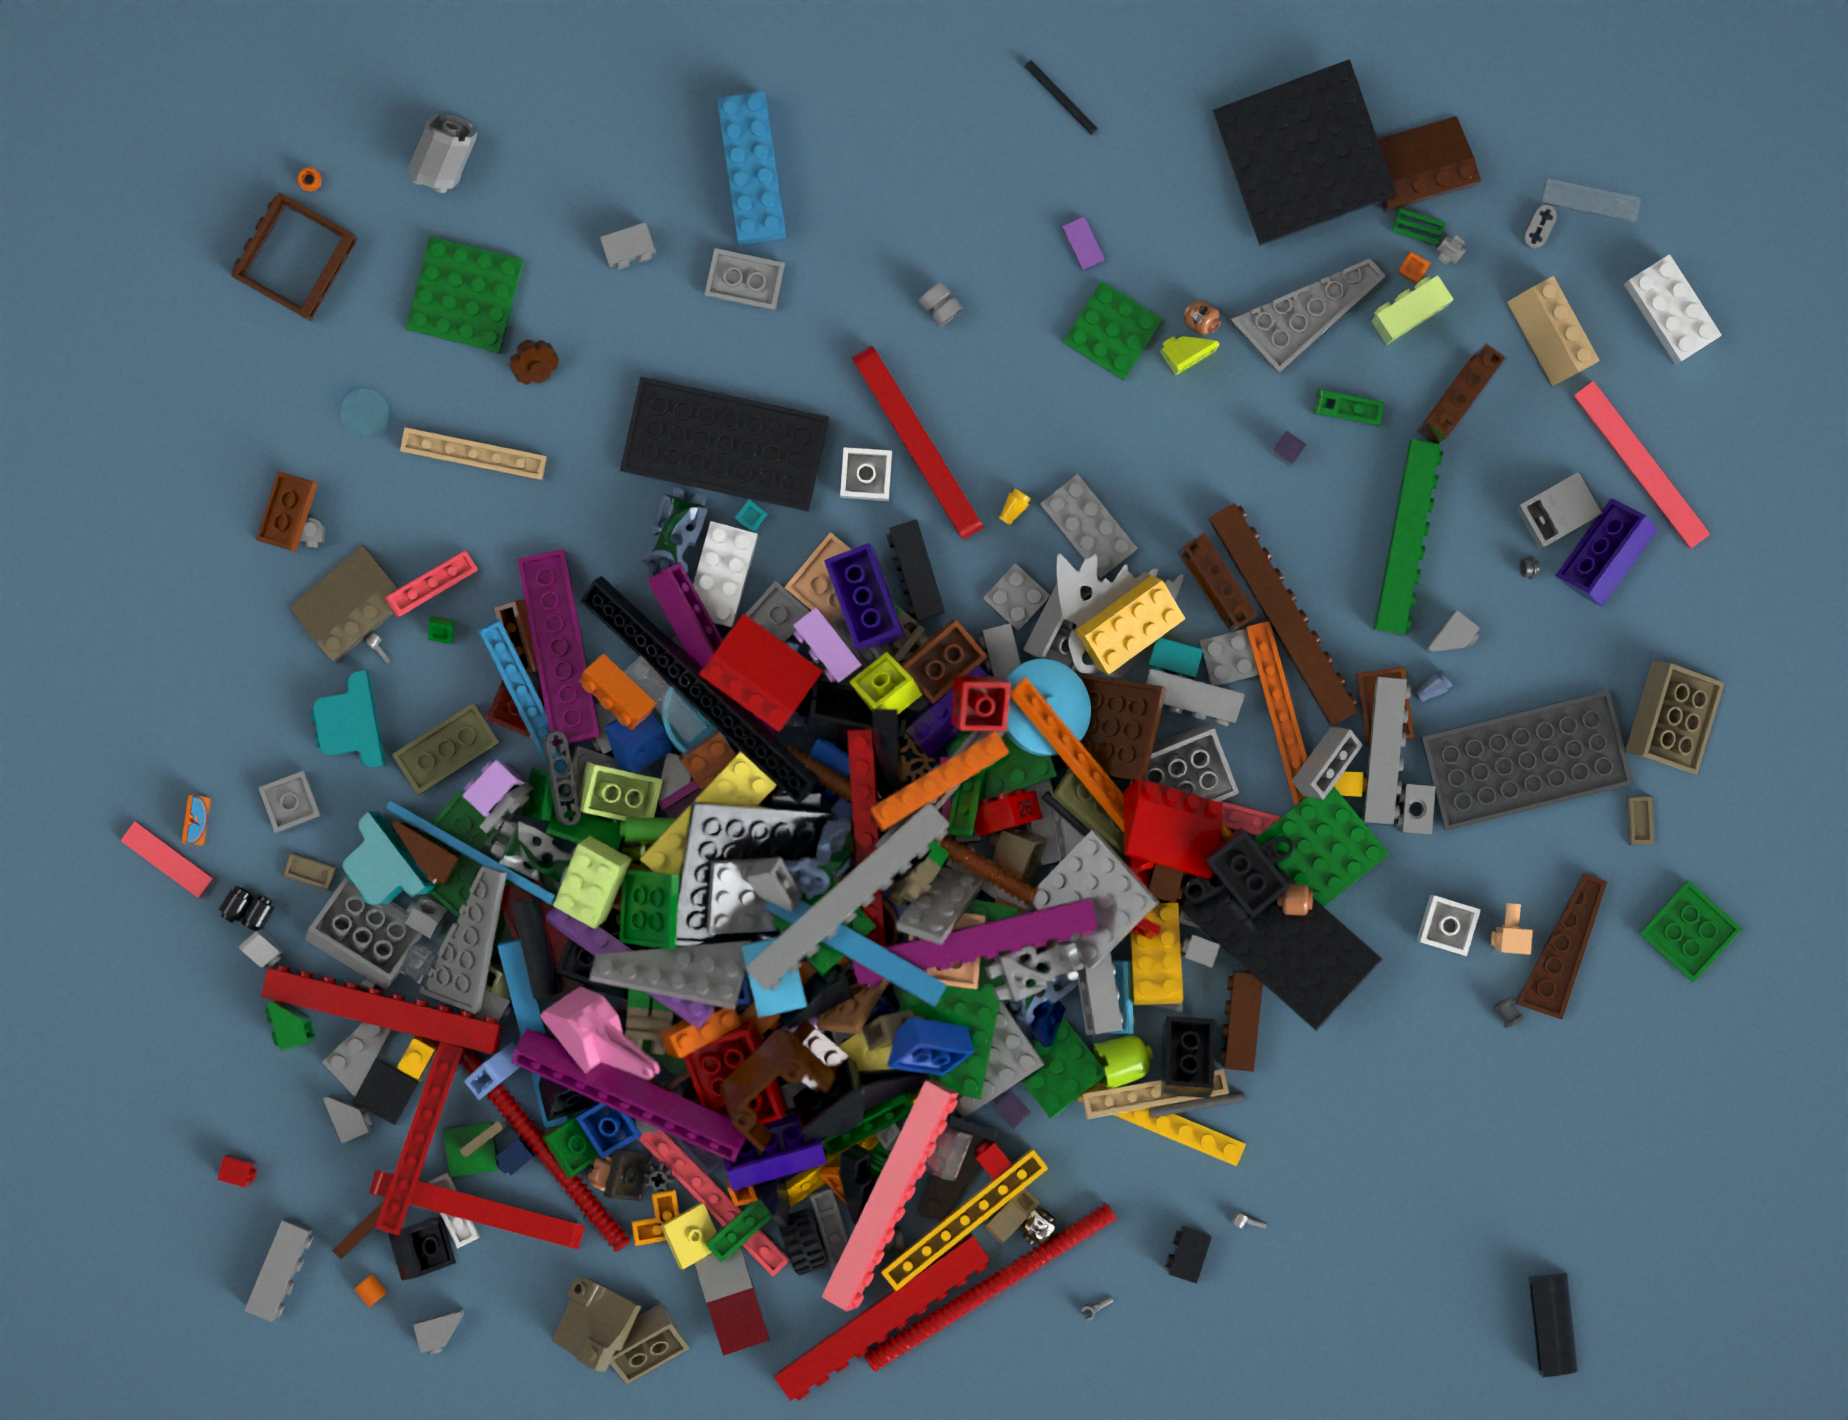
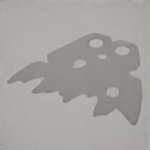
M1061 554L1057 555V585L1063 618L1077 625L1071 631L1068 643L1074 665L1079 672L1094 674L1098 669L1094 663L1091 665L1083 663L1082 655L1086 649L1075 633V630L1150 575L1156 577L1158 569H1151L1148 573L1143 572L1137 578H1134L1133 574L1128 572V566L1125 564L1113 582H1109L1105 578L1100 583L1097 580L1096 554L1091 558H1086L1079 571H1076ZM1180 574L1174 582L1168 579L1164 583L1174 600L1180 590L1183 574ZM1083 585L1089 586L1092 589V596L1086 601L1082 600L1080 589ZM1141 652L1111 674H1104L1110 677L1124 676L1133 666Z

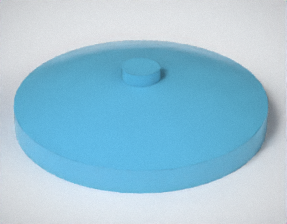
M1050 659L1031 660L1013 669L1005 678L1011 683L1010 691L1019 680L1026 677L1080 742L1090 723L1091 703L1087 689L1079 676L1066 665ZM1010 696L1007 731H1005L1008 737L1018 747L1028 753L1038 756L1058 755L1052 745Z

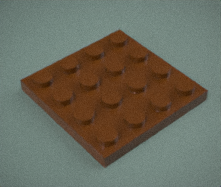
M1077 673L1087 689L1091 703L1090 723L1080 743L1108 777L1135 781L1138 778L1146 780L1167 688ZM1058 754L1055 767L1068 770L1070 767Z

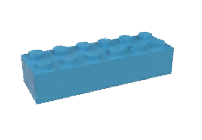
M765 91L717 98L739 245L786 239Z

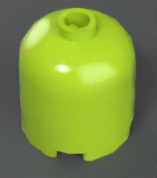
M1126 1035L1098 1042L1092 1047L1094 1057L1105 1071L1106 1078L1101 1082L1106 1090L1141 1079L1149 1072L1150 1060L1153 1059L1152 1050L1149 1045L1145 1046L1144 1042L1136 1035Z

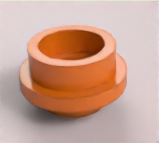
M306 167L299 172L297 182L303 190L312 192L320 187L322 177L315 168ZM308 176H313V183L307 184L306 178Z

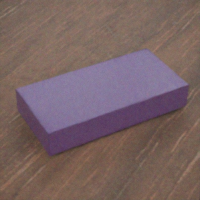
M1084 216L1062 226L1082 271L1105 260Z

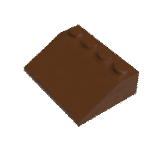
M1457 116L1378 139L1397 193L1396 197L1382 201L1385 213L1477 186L1481 181L1475 158Z

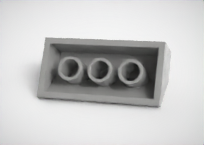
M1057 584L1023 651L1037 659L1058 661L1075 671L1076 667L1071 656L1068 640L1071 631L1077 625L1063 618ZM1083 585L1081 587L1080 594L1082 600L1086 601L1091 598L1092 589L1089 586Z
M1153 669L1147 671L1144 682L1145 684L1167 688L1163 705L1169 706L1168 711L1182 714L1183 710L1192 712L1191 717L1205 720L1207 716L1214 718L1215 724L1229 727V723H1236L1245 696L1243 693Z

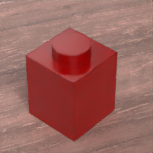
M985 1140L975 1148L977 1152L973 1156L993 1180H996L1013 1166L994 1141L990 1140L987 1142Z
M227 1154L223 1157L217 1180L245 1188L255 1181L258 1169L254 1168L256 1162Z

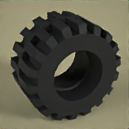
M805 1208L789 1214L788 1227L783 1229L779 1224V1229L794 1271L800 1276L826 1267L828 1261L827 1254L812 1212Z

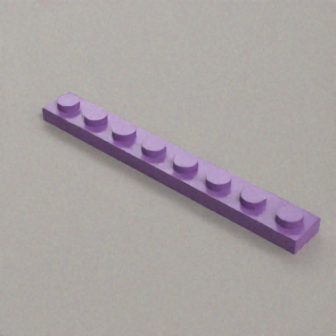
M556 907L545 916L547 923L594 956L597 954L633 951L599 926L594 929ZM646 992L697 1029L714 1013V1007L709 1004Z

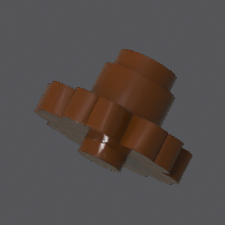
M525 340L518 345L517 354L511 356L509 367L518 382H522L525 385L533 381L541 383L550 378V371L558 368L559 357L550 343H546L543 340L537 343L532 340Z

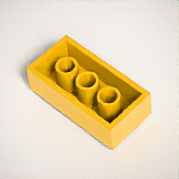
M1150 575L1077 628L1075 633L1097 669L1109 675L1185 620V617L1163 580Z
M1157 903L1144 918L1160 925L1159 935H1154L1152 940L1134 932H1129L1133 1005L1182 1004L1183 1001L1178 903Z

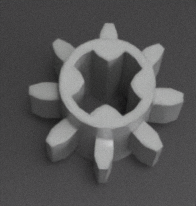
M1447 235L1436 249L1441 253L1438 259L1445 265L1449 261L1456 264L1466 252L1462 247L1465 241L1457 235L1453 239Z

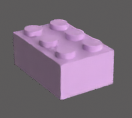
M814 608L793 625L796 628L793 634L802 645L807 642L811 647L808 653L817 664L822 661L826 667L823 672L832 683L837 681L841 684L863 667L817 608Z
M498 760L494 762L489 761L481 770L483 774L477 780L472 779L465 786L466 792L462 796L483 816L488 817L508 792L526 783V781L507 763Z

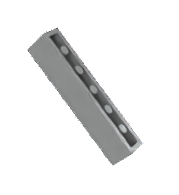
M1377 676L1375 679L1367 766V791L1365 792L1363 810L1364 822L1394 825V819L1399 818V805H1396V795H1401L1402 781H1398V772L1403 771L1404 757H1400L1401 747H1405L1406 733L1402 732L1403 723L1408 721V709L1404 707L1405 699L1410 698L1411 685L1407 684V679Z

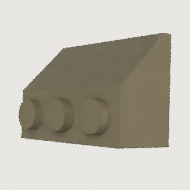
M661 1303L636 1317L621 1351L615 1350L610 1364L627 1385L689 1350L690 1347L672 1315L664 1304Z

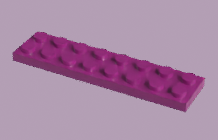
M565 549L519 558L517 563L549 731L563 733L568 744L601 737L594 696L592 693H588L579 682L588 665ZM554 737L552 746L556 747L557 744H560V740Z

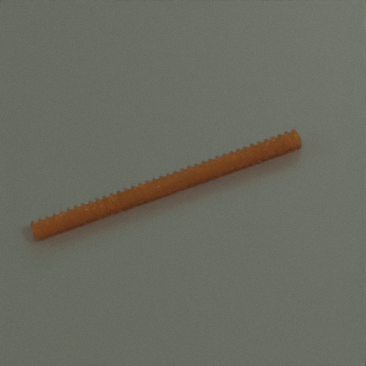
M792 744L787 745V748L820 778L818 780L819 786L822 787L824 785L826 790L831 789L833 794L838 793L840 798L845 797V801H852L850 778L846 779L844 774L842 776L839 775L837 770L835 772L832 771V767H825V763H818L819 760H813L811 755L809 757L806 756V752H799V748H792ZM877 794V799H878V804H879L880 802L884 801L885 798L882 797V799H880V798L878 797L879 795ZM945 836L937 842L949 852L946 859L951 858V862L955 863L956 861L958 866L961 867L963 865L966 871L970 869L973 875L977 873L978 877L985 878L984 881L986 882L989 880L992 882V886L996 884L999 890L1002 888L1006 894L1009 892L1012 897H1018V901H1025V905L1031 902L1037 892L1036 885L1031 886V882L1027 881L1026 883L1024 878H1017V874H1010V870L1005 871L1003 866H997L998 863L994 862L993 864L991 859H984V855H977V851L972 852L970 847H964L965 844L961 843L960 845L957 843L958 840H951V836Z

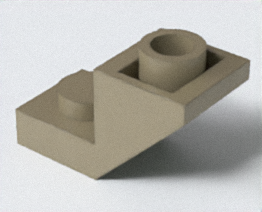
M1024 1188L993 1217L985 1228L1003 1244L1029 1217L1031 1212L1038 1207L1040 1202Z

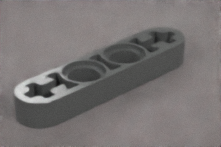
M558 731L549 732L543 738V749L556 818L562 825H574L580 819V807L568 742L563 733ZM554 737L560 740V744H557L556 748L550 745V741ZM557 749V752H562L563 756L552 757L551 753H556ZM558 759L562 760L565 764V769L560 774L554 770V763ZM563 783L569 787V794L564 798L558 793V788ZM569 800L572 802V804H567V807L560 803V801ZM567 808L568 811L573 812V816H570L569 819L563 816V813L567 812Z

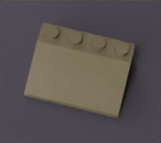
M361 545L289 608L331 661L338 662L394 614L384 597L400 587L368 550Z
M1652 660L1625 753L1698 775L1725 683L1672 663Z

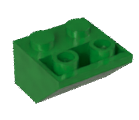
M273 1001L267 1003L266 1016L268 1022L273 1023L275 1032H272V1040L274 1045L279 1047V1051L316 1040L311 1019L308 1015L284 1002Z

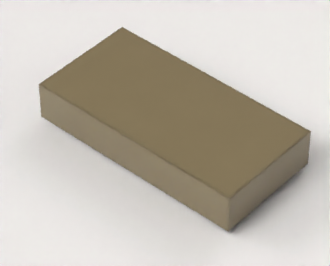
M1652 796L1627 797L1629 845L1655 844Z
M290 853L282 876L329 891L337 868Z
M502 1119L498 1120L459 1151L464 1157H467L503 1130L506 1126Z

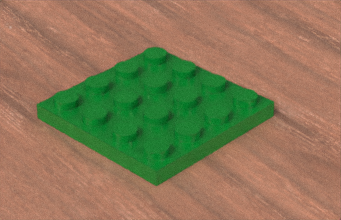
M429 236L406 330L500 354L524 260Z
M962 730L945 745L950 758L973 731ZM1005 732L1001 736V740L1009 753L985 768L979 801L991 797L993 799L997 795L1013 792L1058 777L1052 757L1038 756L1022 750Z
M1334 786L1324 800L1309 797L1303 798L1253 839L1255 844L1260 846L1279 836L1290 838L1293 843V853L1290 858L1277 864V866L1296 883L1306 884L1309 890H1313V898L1323 907L1390 855ZM1280 842L1276 845L1275 850L1279 854H1285L1289 850V845L1285 842Z

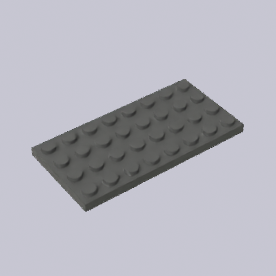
M1609 690L1421 737L1432 784L1436 786L1435 796L1444 831L1633 784Z

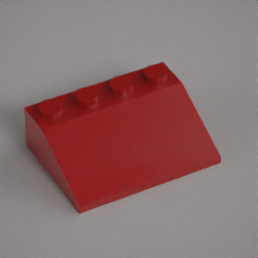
M743 614L699 675L779 732L823 671Z
M1141 778L1136 779L1123 791L1125 855L1210 879L1213 869L1203 857L1219 844L1223 826L1222 803Z
M754 1020L740 1023V1027L683 1056L701 1105L712 1111H717L728 1118L730 1116L720 1094V1086L724 1079L762 1044ZM776 1078L748 1104L755 1111L756 1118L762 1124L782 1119L787 1110L786 1102Z

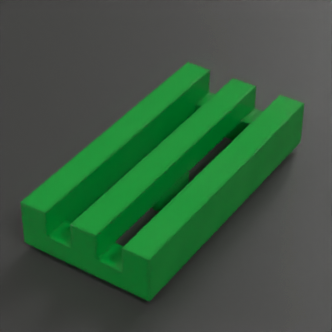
M1399 208L1392 232L1438 247L1446 222ZM1402 216L1436 226L1438 230L1402 219ZM1399 224L1436 235L1435 239L1398 228Z

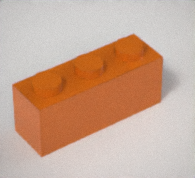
M604 653L584 670L579 680L582 687L588 693H592L605 709L610 710L617 717L618 721L623 726H627L631 731L652 713L656 702Z
M712 1006L714 1007V1013L699 1029L686 1020H682L659 1032L667 1055L681 1058L740 1027L741 1024L735 1009Z

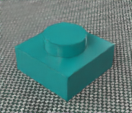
M748 500L734 519L750 532L755 533L768 514L751 500Z

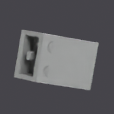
M1579 472L1515 507L1538 549L1549 545L1602 514Z

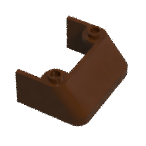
M783 1028L773 1032L724 1079L720 1086V1094L733 1125L761 1152L766 1148L773 1134L756 1118L755 1111L748 1104L779 1074L791 1083H798L808 1075L824 1092L829 1089L835 1077V1074L791 1031Z

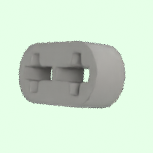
M1542 205L1535 211L1523 237V242L1529 249H1538L1546 242L1557 218V212L1552 206ZM1548 211V216L1551 220H1547L1542 226L1540 225L1542 216L1539 213ZM1539 229L1541 231L1538 235V238L1541 241H1537L1535 244L1531 243L1532 238L1529 237V234L1533 235L1536 232V230Z

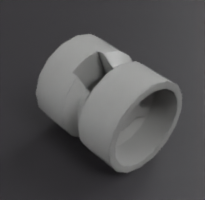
M943 282L932 287L918 300L926 312H932L931 318L939 328L963 310L962 305L955 297H949L951 292Z

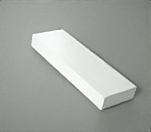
M449 1172L426 1182L458 1192L452 1178L449 1177ZM440 1213L457 1249L480 1238L473 1221Z

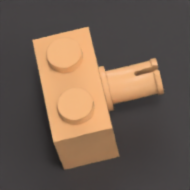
M1506 903L1505 925H1502V927L1496 926L1495 931L1491 933V946H1494V951L1531 954L1533 930L1523 929L1519 926L1521 904Z

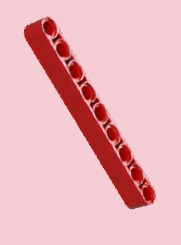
M873 345L853 356L854 364L962 540L983 529L981 521Z
M375 1169L369 1193L386 1198L394 1174ZM420 1181L416 1184L410 1205L579 1250L585 1226Z

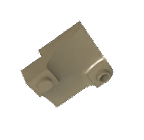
M579 1277L574 1280L568 1291L569 1304L552 1341L574 1355L577 1361L594 1371L606 1372L615 1350L621 1351L641 1306L595 1280Z

